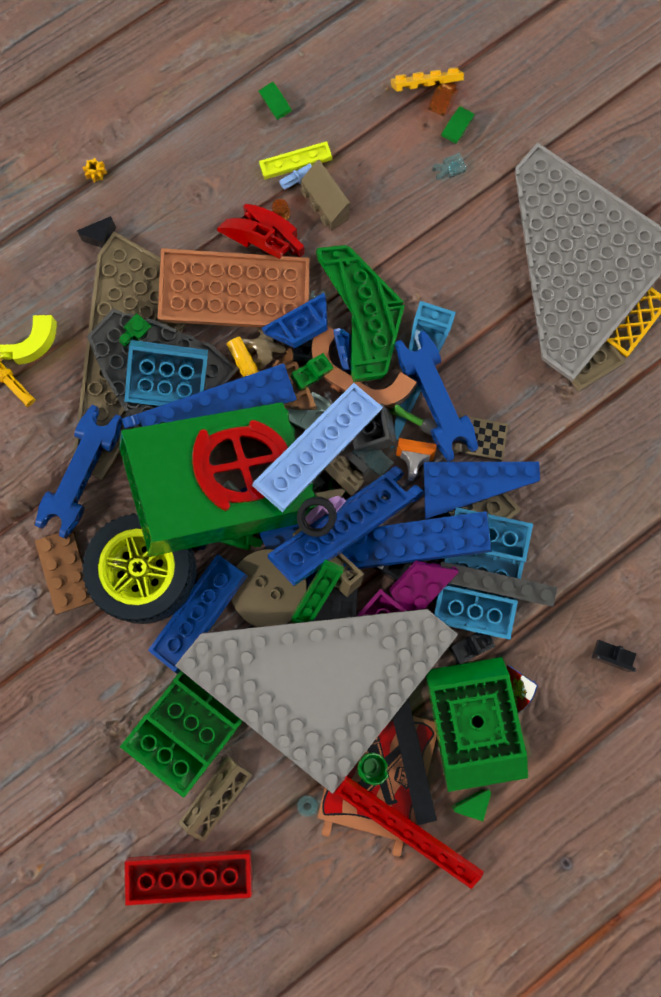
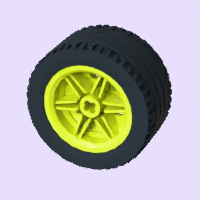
M132 513L131 515L126 514L123 517L119 516L118 519H113L109 523L107 522L104 527H101L95 533L94 538H91L90 544L88 543V549L85 550V557H83V581L85 582L88 594L91 595L90 598L95 602L96 606H99L108 615L130 623H156L169 618L172 614L174 615L190 596L197 579L196 558L192 548L149 557L148 551L144 554L142 548L146 544L137 514ZM125 552H129L130 558L127 560L123 558ZM163 560V565L158 567L156 565L157 561ZM138 564L143 569L141 572L137 571L136 566ZM119 572H125L124 576L121 579L118 578ZM154 579L158 580V585L156 586L151 584ZM138 585L139 591L133 592L132 587Z

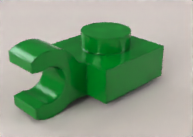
M136 313L124 326L127 332L119 338V342L126 347L133 338L139 341L151 329V325Z

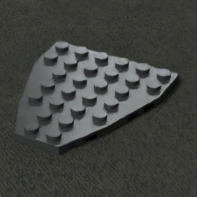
M112 309L87 336L103 376L127 416L159 407L156 405L124 402L129 344L124 347L119 342V338L127 332L124 326L134 314H125L122 311ZM144 319L151 325V329L139 341L208 350L204 391L227 383L239 370L236 365L210 343L202 342L191 335L180 333L177 329L158 321ZM142 424L136 425L134 427H142Z

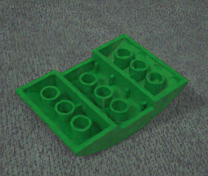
M180 671L151 710L145 714L121 744L120 748L185 798L242 724L243 720L184 672Z

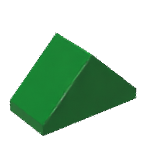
M485 787L451 807L455 813L484 821L491 792Z

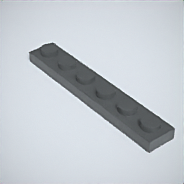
M442 561L440 563L441 567L451 568V566H454L458 569L459 573L449 584L554 607L557 587Z

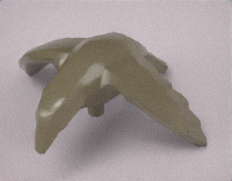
M258 327L259 338L242 339L247 349L257 350L258 356L254 363L259 370L272 361V352L285 354L286 348L275 343L273 338L265 335L262 329Z

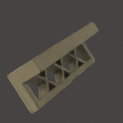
M227 756L178 823L187 834L204 842L253 774L241 767L233 758ZM238 773H243L244 775L241 780L235 782V777ZM230 790V795L222 799L224 792ZM218 807L216 814L210 816L211 810ZM206 824L201 834L196 832L200 825Z

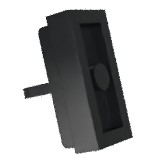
M597 640L592 659L626 672L636 671V668L633 667L636 653L623 649L622 646H615L602 640Z

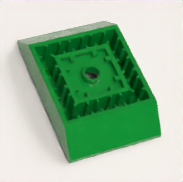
M503 658L431 669L425 677L447 791L452 792L527 779V753L510 676ZM474 716L482 718V727L476 728L473 726L472 718Z

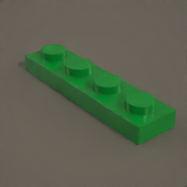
M326 559L324 560L291 616L292 622L302 623L315 619L343 573V566Z

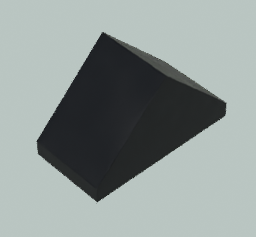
M110 216L81 228L77 232L83 242L103 248L113 231H115L116 226Z

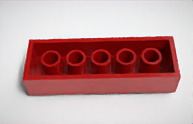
M251 850L129 857L124 861L125 906L251 898L253 894Z

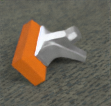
M399 438L396 456H400L407 463L409 481H414L418 469L424 462H433L436 444Z

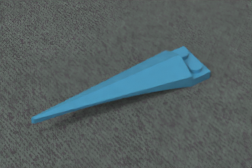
M420 301L413 322L408 350L418 351L421 349L418 335L419 332L425 331L440 352L449 334L456 312ZM414 374L408 376L414 381H416ZM418 383L411 396L400 404L409 413H411L421 392ZM396 416L394 426L397 440L407 421Z

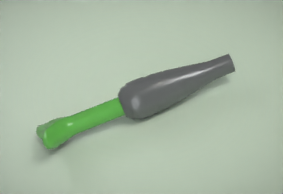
M398 404L390 409L391 414L419 425L426 434L431 435V429L437 427L434 420L430 418L423 420L405 411ZM454 441V443L463 444L462 441Z

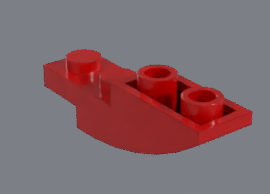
M251 204L243 206L244 217L275 229V236L290 243L288 251L292 255L295 254L297 257H302L305 254L304 245L297 239V228L290 222L263 207Z
M229 218L217 228L218 232L248 248L253 244L278 259L290 247V243L275 236V229L253 220Z

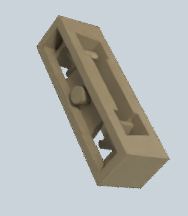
M299 528L293 533V536H295L302 530ZM340 553L330 562L343 566V573L335 587L348 597L361 585L364 573ZM348 567L353 571L352 574L348 571Z

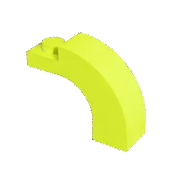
M33 315V326L29 337L18 344L0 345V358L3 360L13 359L18 365L42 357L54 342L57 328L56 320L52 315Z

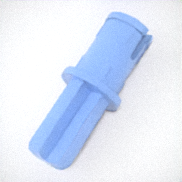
M309 163L297 171L293 170L292 174L279 181L281 187L286 190L296 183L300 184L301 179L310 170L312 165Z

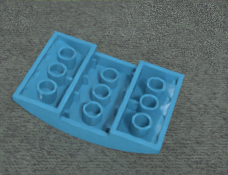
M456 507L454 516L478 512ZM488 514L492 552L443 559V562L521 579L533 524ZM448 583L436 596L434 615L450 627L510 640L518 601L516 598Z

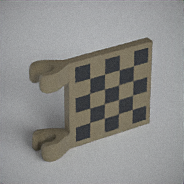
M460 414L458 417H463L465 414ZM468 416L475 430L478 450L471 452L466 445L455 443L452 448L453 452L503 461L508 424Z

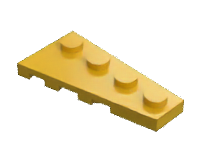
M449 68L448 72L432 70L430 74L425 75L423 72H416L410 77H406V74H400L391 79V87L398 92L403 91V87L416 89L419 84H422V86H433L436 84V81H439L440 84L464 80V72L458 70V68Z

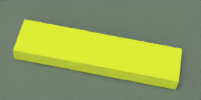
M326 141L260 160L259 165L264 180L293 172V170L297 171L309 163L313 166L318 160L321 163L331 161L332 154Z

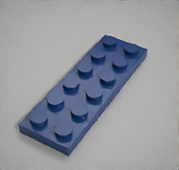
M217 554L193 587L186 602L174 613L148 651L178 674L181 670L175 666L201 633L209 632L248 575Z

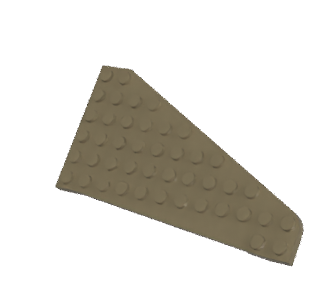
M114 231L97 256L88 335L112 309L122 311L125 314L135 315L137 313L143 319L158 321L160 257ZM160 322L177 329L180 333L183 332L187 324ZM87 338L77 425L93 404L99 408L97 425L105 426L109 424L116 414L122 418L128 416L104 378ZM123 422L119 439L111 452L103 449L91 474L101 481H104L120 453L121 430H127L124 428ZM75 437L74 453H75V451H76V449H77V447H78V445H79V443H80V441H81V439H78V438H76V437Z

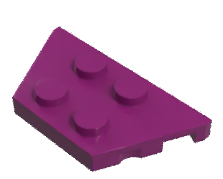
M415 560L393 584L390 591L395 601L405 610L425 609L459 572L454 566L445 568L441 567L440 564H427Z

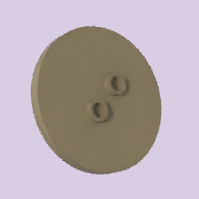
M269 549L251 553L236 567L248 575V577L232 598L233 605L244 620L257 627L289 623L293 612L308 589L306 578L295 586L286 579L268 559V554L273 551Z

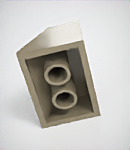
M316 161L301 179L300 190L302 195L310 200V205L314 212L320 214L323 225L328 226L332 231L349 220L350 202L321 161Z

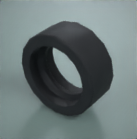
M312 497L306 500L300 506L297 513V523L300 529L313 537H320L329 533L337 519L334 505L323 497ZM320 505L327 510L329 520L324 527L313 528L307 524L305 513L309 507Z

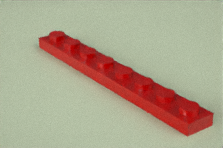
M348 776L344 778L337 788L336 795L470 889L482 878L484 871Z

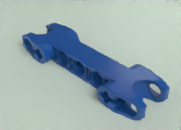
M422 331L418 335L421 346L420 350H408L401 340L395 343V348L403 374L406 376L414 374L437 424L436 428L431 429V435L437 445L436 447L447 462H450L454 459L452 442L458 440L464 442L471 452L478 450L475 430L467 415L458 417L435 365L441 363L439 351L427 333Z
M93 404L80 419L75 429L74 436L81 439L62 481L56 493L50 491L45 493L40 502L35 526L43 529L52 517L59 516L62 521L59 536L65 539L69 537L83 516L85 507L78 504L97 461L103 449L109 452L114 449L119 439L123 418L116 414L108 425L98 426L99 408Z

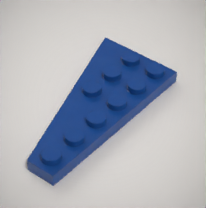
M424 462L425 520L455 510L456 507L462 508L539 482V462Z

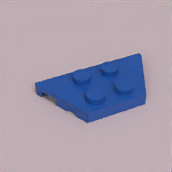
M322 293L262 327L263 333L296 348L328 330L325 294Z

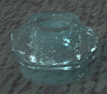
M309 795L301 797L297 804L299 813L305 817L315 814L317 810L315 798ZM305 803L311 804L309 810L304 809L303 805Z

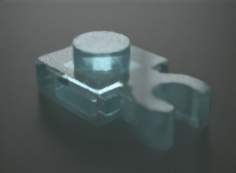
M458 153L443 159V165L435 164L432 170L433 172L436 170L441 171V173L436 175V179L440 180L445 174H448L449 178L466 172L467 167L461 154Z

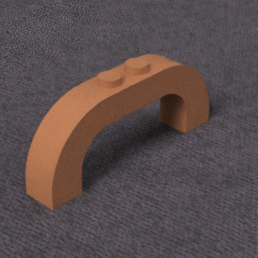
M328 326V330L313 338L312 357L315 358L324 353L334 369L323 378L331 384L330 387L336 392H345L353 384L352 376L331 362V350L336 341L333 329ZM400 372L391 386L382 390H374L361 382H354L377 403L384 404L387 408H393L397 404L400 405L406 401L417 387V382Z

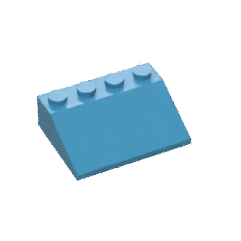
M131 340L128 352L124 402L162 406L204 391L208 350Z

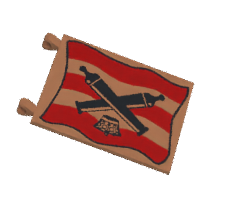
M413 716L426 775H428L437 737L434 721ZM391 719L363 754V756L372 752L380 754L388 763V778L382 784L375 786L363 782L358 775V762L347 776L416 824L393 719ZM326 788L324 789L317 816L318 819L325 820L322 829L323 836H330L333 823L394 839L392 853L395 856H401L403 841L336 795V790L332 794Z

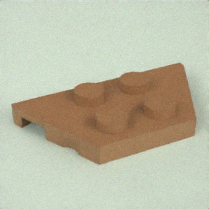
M289 348L286 350V355L281 360H277L272 366L284 363L297 399L296 401L284 404V407L287 410H316L317 406L309 388L307 387L300 391L290 377L292 372L299 369L296 361H292L293 352Z

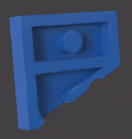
M341 328L333 329L342 370L351 375V334Z

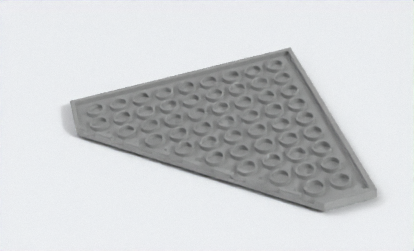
M537 142L515 167V178L541 358L573 382L661 276V226Z
M428 609L207 632L199 635L175 666L333 794L458 634Z

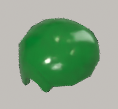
M374 752L365 754L358 762V775L363 782L370 785L382 784L389 776L387 773L388 763L380 754Z

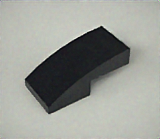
M313 338L293 349L292 361L307 363L312 359Z
M477 633L450 646L449 649L457 665L496 646L490 635Z

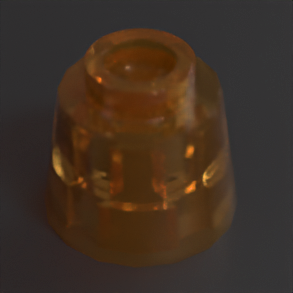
M276 199L272 203L271 211L288 220L291 215L288 203L284 199Z

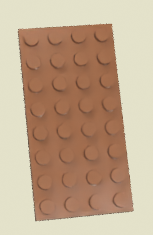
M161 248L158 322L262 328L309 301V258L282 256L278 259L272 255Z

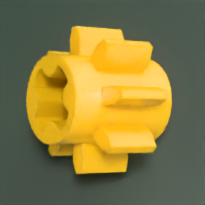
M96 158L89 161L86 160V166L83 167L86 179L91 178L94 183L103 180V174H107L103 161L98 162Z

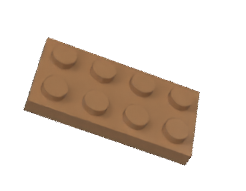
M74 530L67 539L60 537L59 533L35 540L55 613L58 615L94 603L83 581L82 564L84 563Z

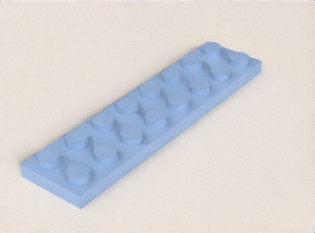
M353 383L253 482L252 486L279 510L284 512L377 416L383 407Z

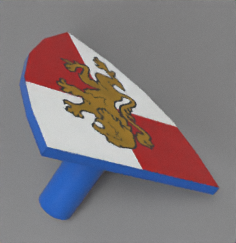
M508 665L507 670L511 680L517 712L519 713L531 703L538 685L535 681H531Z

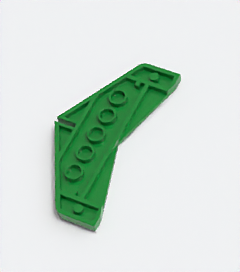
M340 245L317 248L316 255L319 263L352 313L351 376L353 383L385 377L394 350L405 306L402 305L404 301L351 247Z

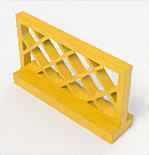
M651 287L647 292V296L640 300H648L649 309H640L638 302L636 310H632L625 318L626 324L618 326V328L627 327L628 336L619 337L617 328L614 331L615 338H608L605 343H610L620 354L627 358L660 316L661 307L653 308L652 300L658 299L661 301V294ZM650 312L651 321L643 322L641 313ZM637 314L639 322L630 323L629 315ZM640 326L641 334L632 336L631 327ZM629 340L630 348L628 351L621 347L620 341Z

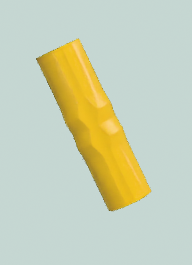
M240 336L226 343L243 377L259 372Z

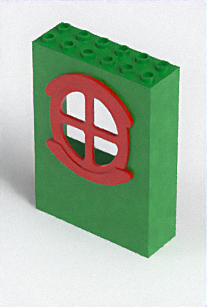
M283 402L121 430L119 449L149 557L298 524L297 513L300 506L306 500L317 497L312 490L313 483L282 512L252 486L253 480L249 471L251 466L274 462L295 441V430L290 425L289 412L285 409ZM251 437L260 440L271 449L272 454L247 459L239 438ZM231 440L238 460L212 466L209 463V457L213 449L222 441ZM235 469L241 470L247 491L237 492L223 487L215 480L214 474ZM318 505L309 507L306 510L305 516Z

